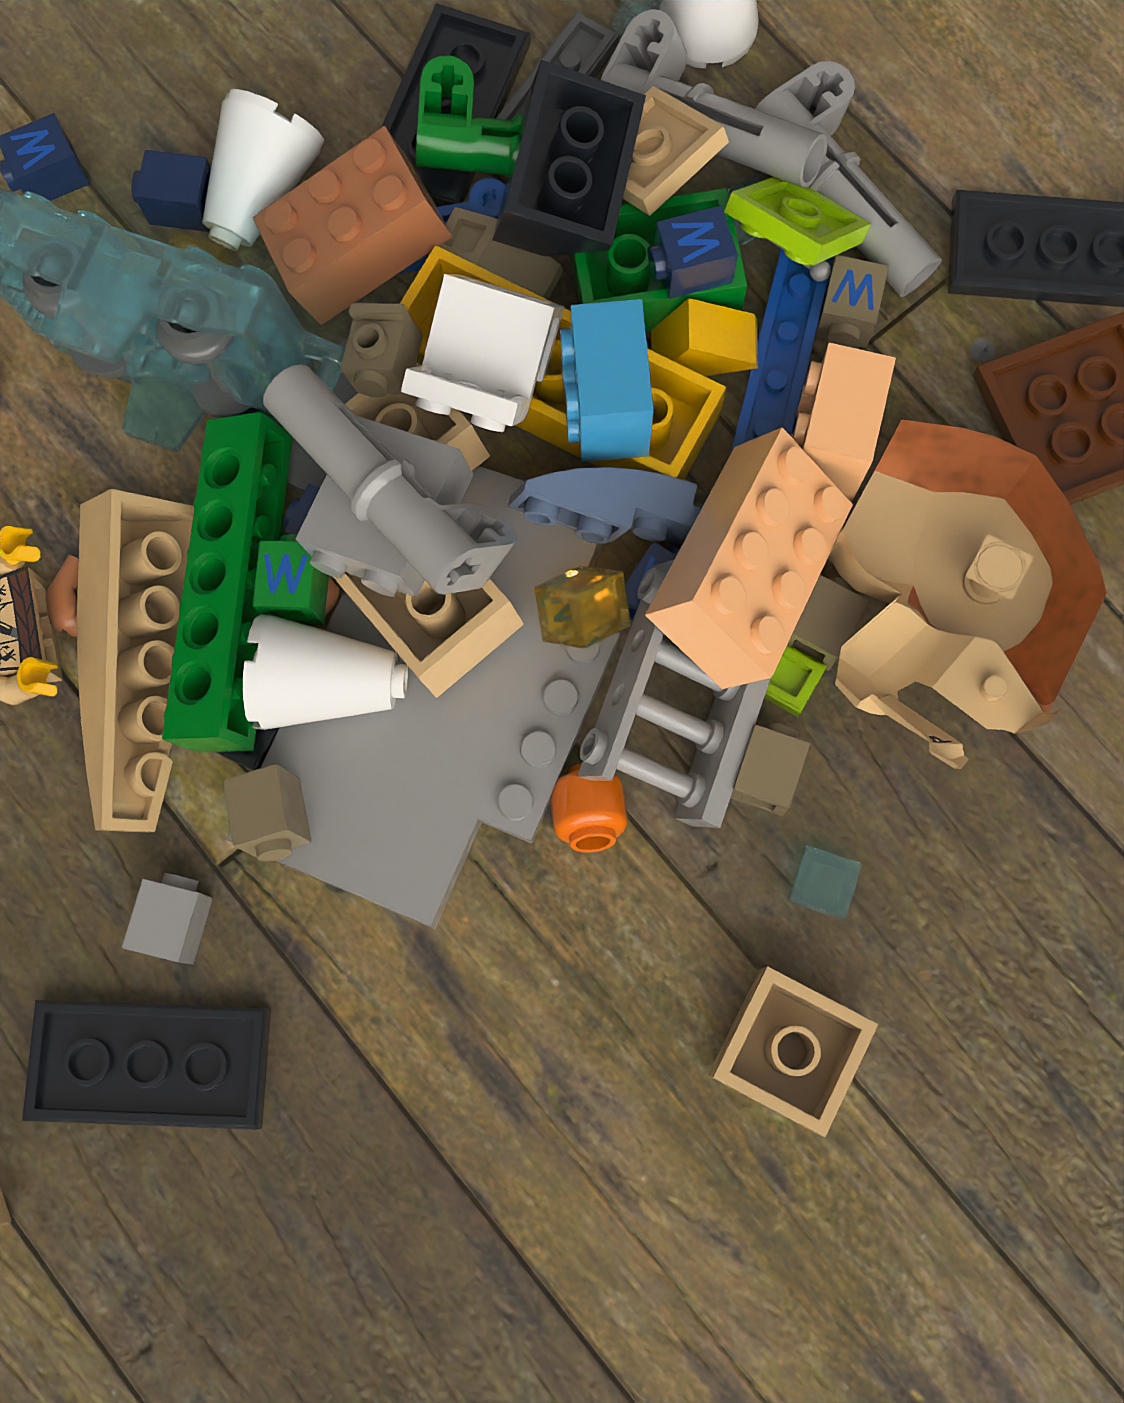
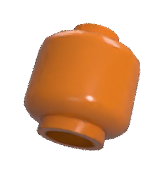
M582 763L571 766L567 770V774L561 776L554 786L550 799L553 829L557 837L561 841L570 844V847L575 851H602L613 846L616 838L627 827L628 816L624 788L620 778L615 774L612 780L590 781L578 777L577 775Z

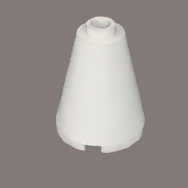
M663 0L659 10L670 16L687 50L686 64L694 68L706 69L707 63L723 62L722 67L734 64L748 53L756 38L759 22L756 0Z
M231 89L222 102L202 223L210 229L208 237L217 244L233 251H238L240 245L248 247L253 245L260 232L252 217L295 188L320 154L324 143V138L319 131L305 119L294 113L290 121L283 115L275 112L278 103L252 92L239 89Z
M260 614L254 619L247 642L259 643L258 649L255 652L253 661H244L243 670L245 715L247 721L254 722L252 728L266 730L391 710L395 706L396 698H406L408 665L399 664L397 652L274 615Z

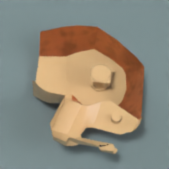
M901 420L827 558L833 563L839 575L856 591L890 603L842 645L835 685L856 708L872 714L887 715L927 740L930 753L955 769H961L969 759L964 756L962 743L900 702L897 691L915 681L935 689L986 729L1006 730L1012 733L1041 727L1049 723L1060 711L1048 713L1106 597L1107 591L1100 565L1068 500L1036 455L995 436L966 428Z

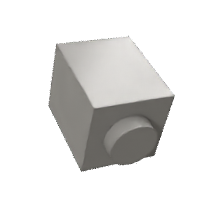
M169 873L164 874L162 883L142 879L122 948L179 963L194 965L213 898L196 892L199 881Z

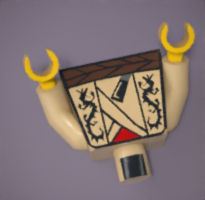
M5 526L0 530V701L10 705H17L39 694L55 696L57 694V686L47 684V682L62 681L63 677L55 628L50 624L45 599L48 583L29 567H23L25 561L35 562L40 558L38 547L25 546L27 538L33 534L31 528Z

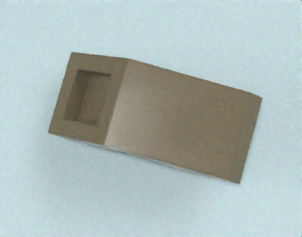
M458 207L454 208L446 223L453 237L438 247L547 300L549 299L563 272L561 264L550 256L544 257L493 241L497 223L496 218Z

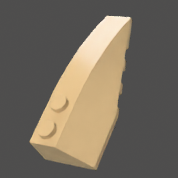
M109 489L80 504L77 664L81 726L95 830L150 833L156 830L173 763L169 758L172 743L162 740L194 506L116 489Z

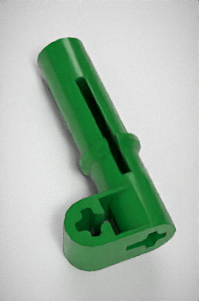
M449 55L438 56L424 66L421 74L416 167L508 175L523 114L516 115L512 120L472 117L473 72L468 64L460 58ZM442 97L452 98L451 114H441Z

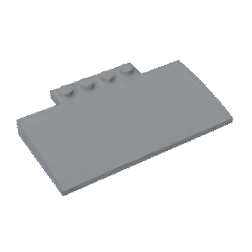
M480 466L472 470L474 475L460 504L475 503L486 506L500 514L515 530L517 535L515 544L490 579L511 602L524 625L438 698L429 691L408 667L406 698H396L395 706L391 710L280 727L261 766L263 768L278 764L300 778L311 843L292 848L290 856L276 860L277 862L433 929H436L482 823L532 844L550 803L554 786L562 775L620 639V633L576 615L574 619L550 622L549 618L564 602L547 603L546 597L571 576L573 581L556 596L575 594L576 600L559 615L574 613L603 544L584 541L576 536L575 530L558 524L543 526L526 520L523 517V512L508 507L510 496L525 481ZM344 591L325 631L395 651ZM398 655L399 664H406ZM231 832L227 838L230 842H232Z

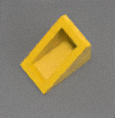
M688 298L651 331V350L703 376L758 369L757 317L753 313Z

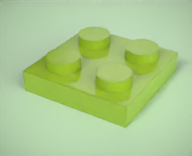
M775 177L733 191L724 213L741 222L740 226L746 233L758 238H768L784 248V253L789 259L799 264L812 266L863 243L872 224L810 187L802 188Z

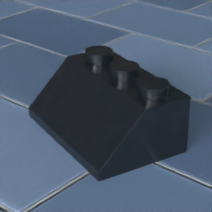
M541 60L527 95L492 240L544 257L610 250L613 244L646 95Z

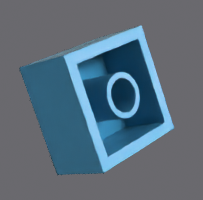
M642 299L571 305V328L560 329L568 442H580L581 462L648 457L653 419V401Z

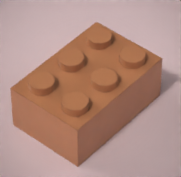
M385 126L252 217L288 292L320 325H323L351 306V303L357 302L431 252L435 245L439 246L453 237L413 164Z

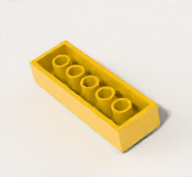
M435 245L400 304H404L423 335L417 362L422 365L444 274H460L548 302L551 301ZM564 308L545 377L542 382L536 380L528 413L524 421L515 426L581 458L580 442H568L560 329L571 328V311ZM647 348L653 401L649 456L588 462L599 468L637 469L685 480L721 414L726 386Z

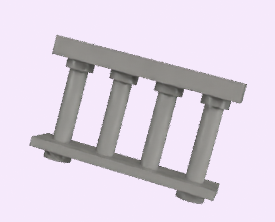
M671 560L654 565L646 572L640 582L637 595L641 600L595 728L589 731L582 743L580 759L583 762L577 776L590 781L612 780L617 769L676 795L679 804L674 819L693 827L720 828L771 678L721 689L680 648L662 640L664 633L645 614L674 561ZM654 662L713 689L715 699L706 721H702L643 693ZM635 715L695 742L697 751L690 772L687 775L624 747Z

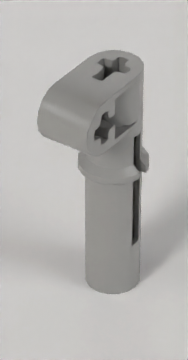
M651 9L641 12L632 19L603 72L602 81L643 95L652 86H655L724 126L729 143L716 156L802 188H807L813 183L826 155L827 137L824 133L714 94V89L708 84L701 83L692 87L678 82L687 63V50L670 16L662 10Z
M832 61L818 62L772 91L755 109L826 135V155L817 177L809 187L872 223L863 243L856 247L869 262L889 266L886 281L901 297H904L928 279L940 265L942 259L858 167L861 160L855 152H845L831 137L839 128L853 97L855 82L850 71L841 64ZM811 105L816 108L813 116L809 112Z
M304 364L293 365L279 373L268 385L263 396V404L266 409L350 498L353 514L361 521H371L437 594L444 595L484 587L516 542L517 535L508 521L497 512L481 504L440 505L415 479L416 470L410 461L403 459L400 463L309 366Z

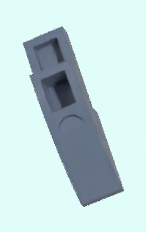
M613 467L579 468L553 472L528 479L510 496L508 503L509 508L523 512V517L532 523L543 526L558 524L576 531L577 537L594 544L612 543L629 529L633 528V533L642 539L649 541L667 540L682 546L702 509L693 505L697 488L695 483L659 473Z

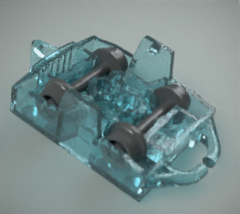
M0 189V298L15 308L34 333L45 336L56 350L72 356L77 365L84 371L102 378L119 379L132 384L122 426L127 436L178 452L206 412L219 418L262 412L283 427L264 406L263 396L265 391L279 373L293 365H307L315 373L313 359L321 360L315 374L332 392L334 391L342 372L340 366L345 348L305 331L274 279L263 270L247 264L237 268L219 262L213 255L198 247L187 246L183 250L111 226L100 216L86 210H78L77 214L57 208L46 198L32 192H25L21 196Z

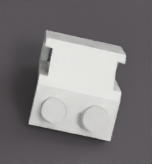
M444 274L423 363L421 366L406 369L401 392L418 397L416 406L424 410L449 415L451 408L472 414L471 423L492 431L504 432L506 425L514 426L524 421L528 413L536 380L542 382L547 372L564 306L460 274Z

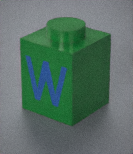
M295 534L283 535L279 541H260L253 607L260 614L274 615L304 625H324L329 575L317 570L310 564L312 557L296 540L297 535Z

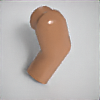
M68 555L47 589L45 599L50 624L58 632L64 630L72 637H77L79 559Z

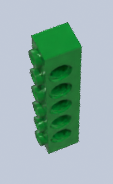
M262 412L210 419L206 423L162 740L197 753L254 750L256 729L252 728L254 722L247 721L243 700L244 661H253L255 652L258 649L259 643H249L247 641L254 619L260 615L253 607L260 541L280 540L293 438L287 430Z

